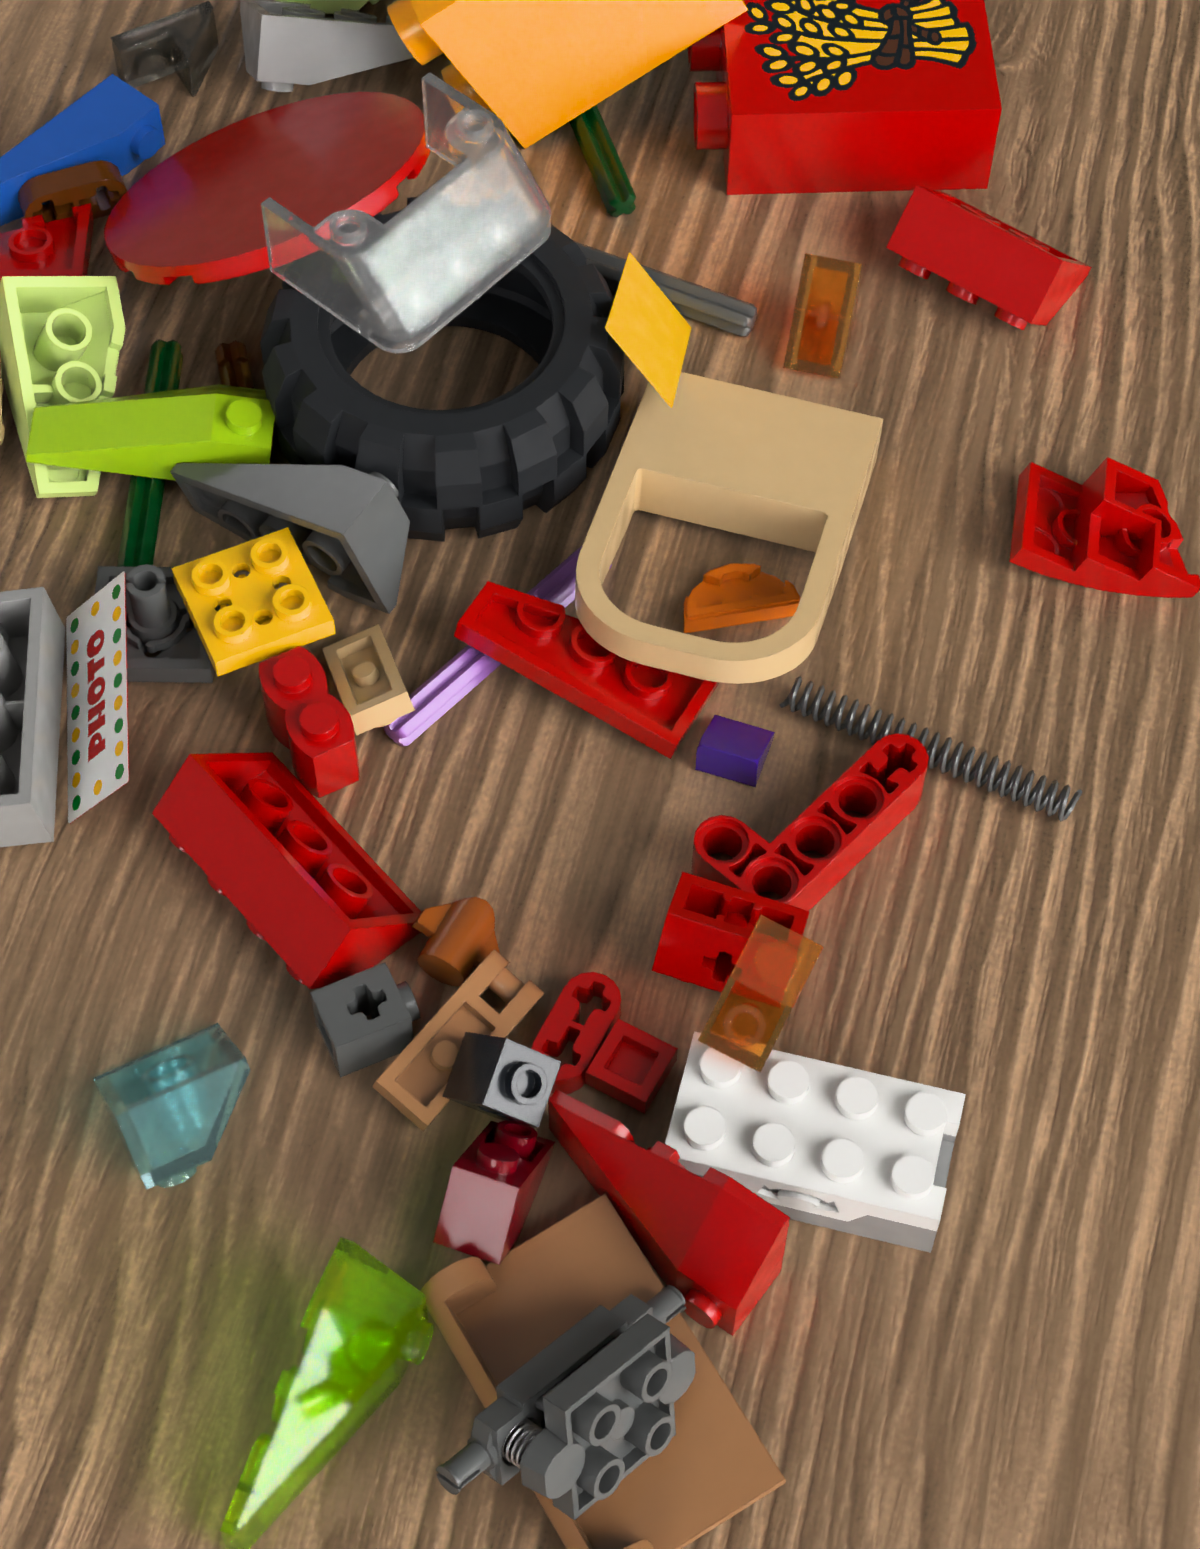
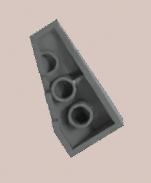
M177 463L170 471L194 510L246 541L288 527L305 562L331 576L327 581L328 588L348 599L390 614L397 605L410 520L397 498L399 496L397 488L384 475L378 472L367 474L344 465Z

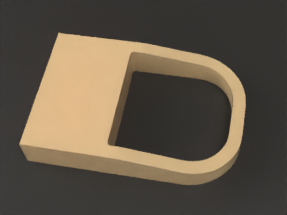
M685 372L680 373L671 408L648 382L577 560L575 609L580 623L586 632L602 647L629 661L712 682L728 684L755 683L776 678L796 668L814 649L877 460L883 418ZM637 510L816 552L798 608L793 617L775 633L749 642H720L640 622L620 611L609 600L602 588V584L628 528L632 515Z

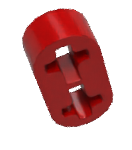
M587 972L571 978L564 986L534 1039L531 1049L552 1057L561 1055L568 1041L574 1043L572 1064L564 1063L560 1067L551 1093H554L557 1089L565 1094H571L583 1087L586 1070L616 1021L621 1017L620 990L616 983L604 974ZM593 996L601 998L602 1010L594 1009L585 1024H579L580 1002L588 1004Z

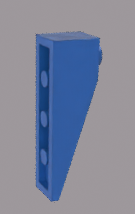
M111 74L1 156L0 226L24 217L18 201V192L22 185L33 177L100 160L116 165L121 176H123L144 160L154 156L166 144L159 104L114 74ZM50 200L43 202L42 205L49 204Z

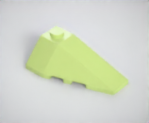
M2 276L0 280L1 377L4 381L5 391L25 460L35 407L112 398L115 393L117 382L116 370L126 330L116 276ZM26 462L37 498L95 496L98 492L101 471Z

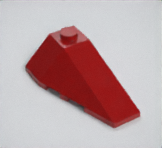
M556 1089L548 1100L550 1131L599 1196L606 1194L642 1253L666 1285L674 1286L681 1292L686 1301L684 1312L706 1328L713 1329L717 1325L733 1336L781 1272L790 1217L733 1178L712 1167L708 1169L703 1177L686 1170L678 1161L680 1157L677 1150L660 1141H657L653 1147H648L647 1149L635 1144L634 1137L620 1121Z

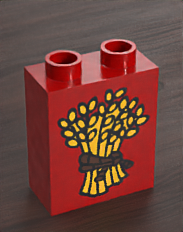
M743 0L748 9L746 12L687 48L689 72L716 71L717 82L694 83V143L696 150L723 149L726 195L914 191L916 185L933 190L988 188L1002 107L984 0Z

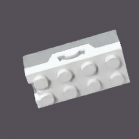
M694 1031L665 1144L677 1150L680 1157L678 1161L686 1170L703 1177L708 1169L712 1167L742 1184L789 1216L791 1220L931 1253L942 1215L947 1190L945 1187L966 1094Z

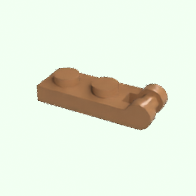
M495 949L484 959L372 1086L423 1132L451 1101L442 1096L465 1032L506 1038L545 994L531 980L524 984L506 968L510 962ZM488 988L507 1004L500 1013L495 1011L480 997Z

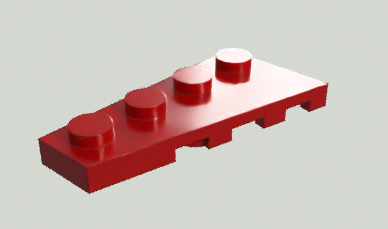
M487 581L460 618L454 633V637L669 759L672 758L719 684L718 682L702 680L642 665L619 657L597 643L586 632L578 618L566 615L563 605Z

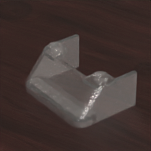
M430 72L421 78L426 148L455 167L389 221L383 224L368 213L348 209L332 213L315 227H312L270 197L261 203L270 271L378 348L390 353H407L422 346L544 244L551 233L550 205L502 120Z

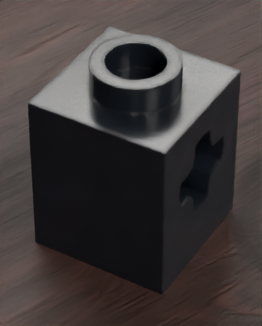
M465 1032L442 1097L497 1119L539 1127L561 1061L507 1038Z

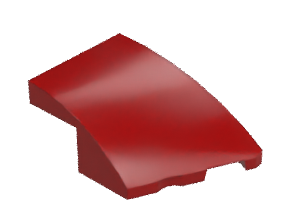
M1109 457L1099 465L1082 485L1033 462H1030L1019 475L1009 562L1064 582L1108 592L1135 596L1192 598L1200 591L1199 575L1188 574L1179 553L1178 547L1184 539L1177 523L1168 512V501L1159 480Z

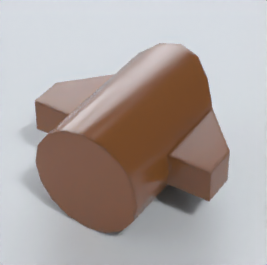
M478 897L464 898L452 903L425 908L412 925V927L429 937L418 956L419 966L432 978L450 986H461L472 968H477L494 949L500 953L494 931L495 916L493 908L486 900Z

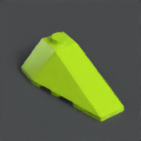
M221 384L35 407L26 452V462L174 481L176 480L170 471L177 463L270 464L275 416L270 402L266 398L265 390Z

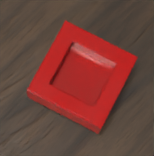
M618 1019L586 1070L585 1084L645 1114L677 1061L678 1048Z

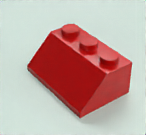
M916 185L886 246L889 250L902 256L898 265L903 269L924 279H929L932 272L947 279L950 282L946 291L975 305L979 297L998 306L994 313L995 317L1021 330H1024L1028 323L1046 326L1086 279L1092 268L950 194Z

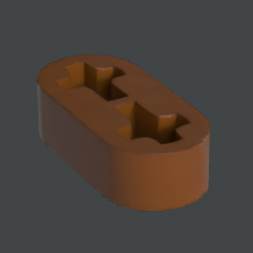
M100 160L33 177L20 188L18 201L25 218L42 214L44 223L72 217L71 207L91 203L93 218L97 219L110 215L114 206L127 192L118 167L111 162ZM104 187V189L96 191V188ZM50 200L49 204L42 205L43 202Z

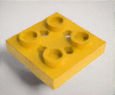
M288 527L171 568L174 583L217 676L336 634L334 619ZM241 570L249 572L248 576L240 574L238 577H235L234 574ZM280 583H287V585L279 588ZM220 605V610H215L216 607Z

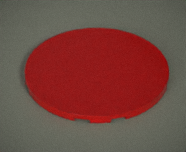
M348 92L325 95L289 103L230 124L188 145L161 162L138 180L121 197L107 219L104 228L106 246L120 271L125 273L132 271L136 280L159 285H170L180 276H192L194 283L197 284L222 281L288 262L336 240L334 232L354 217L367 222L396 200L399 195L396 187L406 177L408 180L416 179L428 159L432 144L430 131L423 113L412 101L404 97L381 92Z

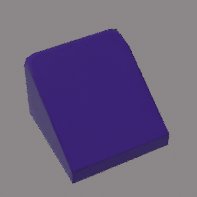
M714 715L699 741L695 770L756 787L775 732Z

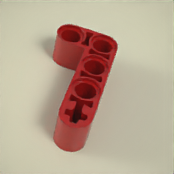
M896 733L881 738L771 843L734 817L719 815L708 818L695 831L691 874L756 895L767 891L774 892L783 897L776 901L810 911L916 808L921 800L929 756L926 748L918 739L906 734ZM885 778H886L887 781H886V786H885V788H884L883 785H884V780H885ZM856 811L866 816L860 818L852 817L844 812ZM814 851L825 857L809 858L803 855L802 852ZM723 853L733 858L722 861L710 857V855Z

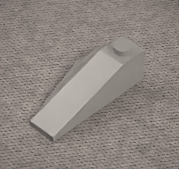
M240 0L246 72L256 81H261L262 89L275 92H293L294 84L312 85L414 58L398 35L389 16H386V23H376L377 17L374 15L361 13L359 10L342 8L341 11L334 12V18L325 17V12L311 9V4L275 0Z

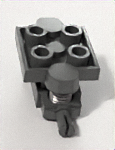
M666 1285L646 1303L630 1294L610 1311L599 1305L497 1385V1400L475 1416L471 1438L468 1439L467 1446L436 1468L438 1472L436 1475L441 1485L449 1493L457 1495L463 1487L482 1472L503 1486L521 1471L523 1486L552 1499L553 1506L573 1520H576L598 1500H604L613 1494L626 1476L649 1457L660 1454L668 1446L672 1437L676 1435L674 1403L687 1391L696 1373L695 1353L670 1334V1327L666 1325V1323L686 1309V1306H684L686 1301L681 1292L674 1286Z

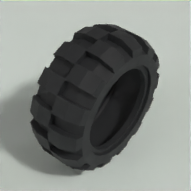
M448 194L407 198V207L404 210L384 215L379 212L367 222L354 217L336 231V240L300 256L293 263L282 282L283 289L278 290L268 308L260 341L264 363L262 375L266 398L269 400L275 416L274 427L278 431L280 450L290 464L344 465L367 474L378 472L384 475L397 488L399 492L397 498L410 520L408 538L445 542L446 529L475 527L479 539L518 528L523 519V510L536 505L543 512H549L573 493L586 479V467L593 468L607 452L620 422V397L624 393L625 352L605 329L614 297L607 282L594 264L586 265L587 258L578 245L548 221L534 228L526 224V220L518 207L481 197L477 207L449 205ZM441 326L475 328L499 335L522 348L538 363L537 368L531 375L514 389L500 397L475 406L449 410H427L396 404L373 394L350 376L357 365L370 352L385 342L408 332Z

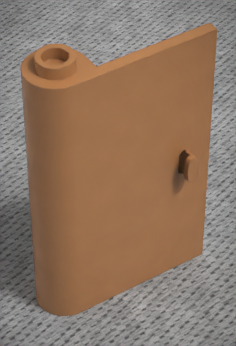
M603 1194L510 1250L500 1265L491 1262L485 1266L479 1257L464 1258L448 1265L424 1284L420 1291V1298L486 1409L497 1400V1385L599 1305L610 1311L630 1294L646 1303L658 1294L664 1286L606 1194ZM681 1313L676 1315L666 1325L670 1327V1334L695 1353L696 1373L687 1391L674 1403L676 1435L672 1437L668 1446L660 1454L646 1459L621 1481L613 1494L604 1500H598L576 1520H573L554 1507L552 1499L533 1491L566 1549H682L786 1483L783 1474Z

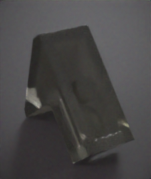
M209 1L111 37L118 78L136 88L176 72L192 97L198 93L219 49L214 9Z

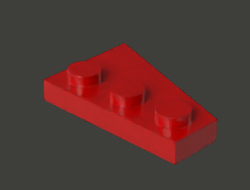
M91 203L71 207L72 217L44 223L42 214L21 219L22 228L0 233V280L2 276H88L94 225Z

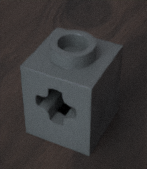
M386 962L310 992L315 1023L340 1078L400 1054L414 1039L412 1022L420 1019L417 1002L406 981L395 984ZM366 1015H371L372 1019L367 1020Z

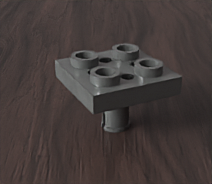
M149 564L137 567L98 566L95 594L120 573L125 572L127 682L213 683V665L174 583L171 569L173 567H156ZM220 605L217 606L215 610L219 611ZM187 628H193L192 630L186 632ZM147 651L149 653L161 651L160 654L155 657H148L145 655Z

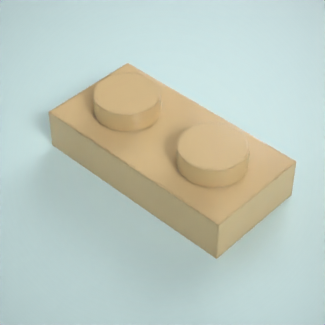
M379 624L322 648L342 703L353 721L356 736L373 728L387 726L397 718L415 711Z

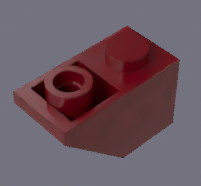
M510 1120L499 1123L490 1121L452 1166L433 1243L500 1265L519 1239L551 1158L555 1141L537 1136V1131L529 1125Z

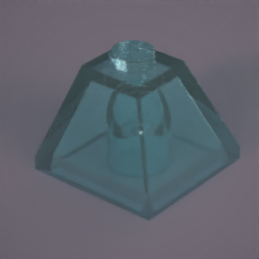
M218 1023L93 1078L128 1157L146 1190L156 1185L163 1188L178 1185L191 1178L197 1171L196 1167L212 1160L250 1072L248 1062Z

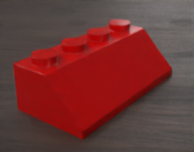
M273 752L189 754L152 812L154 817L169 832L170 841L178 849L189 854L206 873L210 886L232 902L246 918L248 928L257 937L267 941L284 960L289 974L309 989L322 988L372 968L421 933L412 927L421 910Z

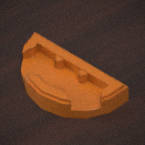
M730 563L709 570L703 575V581L692 589L689 597L686 596L683 606V633L792 617L798 608L801 597L791 582L785 580L783 583L776 576L761 572L760 565Z

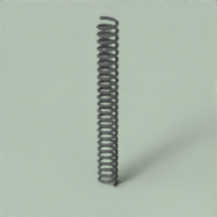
M801 676L796 678L788 697L780 704L781 708L789 705L792 713L801 709L803 717L812 714L815 722L824 719L826 727L835 723L837 731L846 728L849 736L858 732L861 741L870 736L872 745L886 735H889L894 719L893 713L889 714L876 737L877 727L883 713L880 708L876 711L872 722L864 733L871 706L870 704L865 705L859 720L853 727L854 717L859 706L857 699L853 701L850 711L841 724L844 707L848 700L847 695H844L829 720L832 704L836 697L835 690L830 692L826 704L818 715L820 701L825 691L824 685L818 688L812 704L806 711L808 698L814 686L812 681L807 683L802 697L795 706L797 692L802 683ZM904 718L900 719L893 734H902L906 722ZM916 722L911 724L907 735L914 737L917 729ZM928 727L922 730L918 738L923 746L929 733ZM939 732L934 734L926 750L929 756L928 765L930 769L939 765L942 774L951 769L953 778H957L963 773L964 782L968 783L975 778L977 788L984 786L987 782L986 785L989 793L998 788V793L1002 798L1010 792L1012 802H1016L1022 797L1024 807L1031 805L1034 801L1036 812L1043 810L1046 806L1048 817L1054 815L1058 810L1060 822L1069 817L1082 795V790H1077L1066 808L1071 790L1068 784L1064 786L1054 803L1059 785L1058 781L1054 780L1041 800L1047 778L1045 775L1041 776L1030 794L1035 776L1034 770L1028 772L1017 791L1023 772L1022 765L1015 769L1005 787L1011 763L1010 760L1004 763L994 781L999 763L998 756L993 757L981 778L988 754L986 751L982 752L970 772L976 751L974 746L969 748L958 768L964 747L963 741L957 744L946 764L952 743L951 737L946 738L939 754L934 760L941 736Z

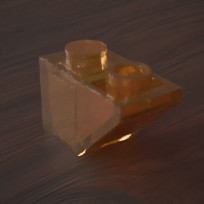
M761 915L698 1041L761 1072L824 946Z

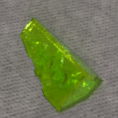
M340 1237L300 1327L308 1329L304 1342L302 1363L300 1367L293 1366L290 1371L283 1370L274 1394L277 1395L272 1411V1422L277 1423L274 1434L271 1436L263 1432L255 1441L224 1518L220 1532L227 1549H250L398 1387L409 1363L420 1365L431 1343L434 1324L428 1322L425 1294L358 1244Z

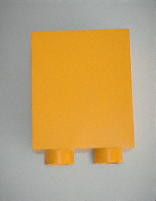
M396 0L387 6L389 17L398 35L409 52L421 65L427 64L442 53L452 62L441 70L442 77L451 96L468 121L476 127L496 115L524 149L748 10L743 0Z

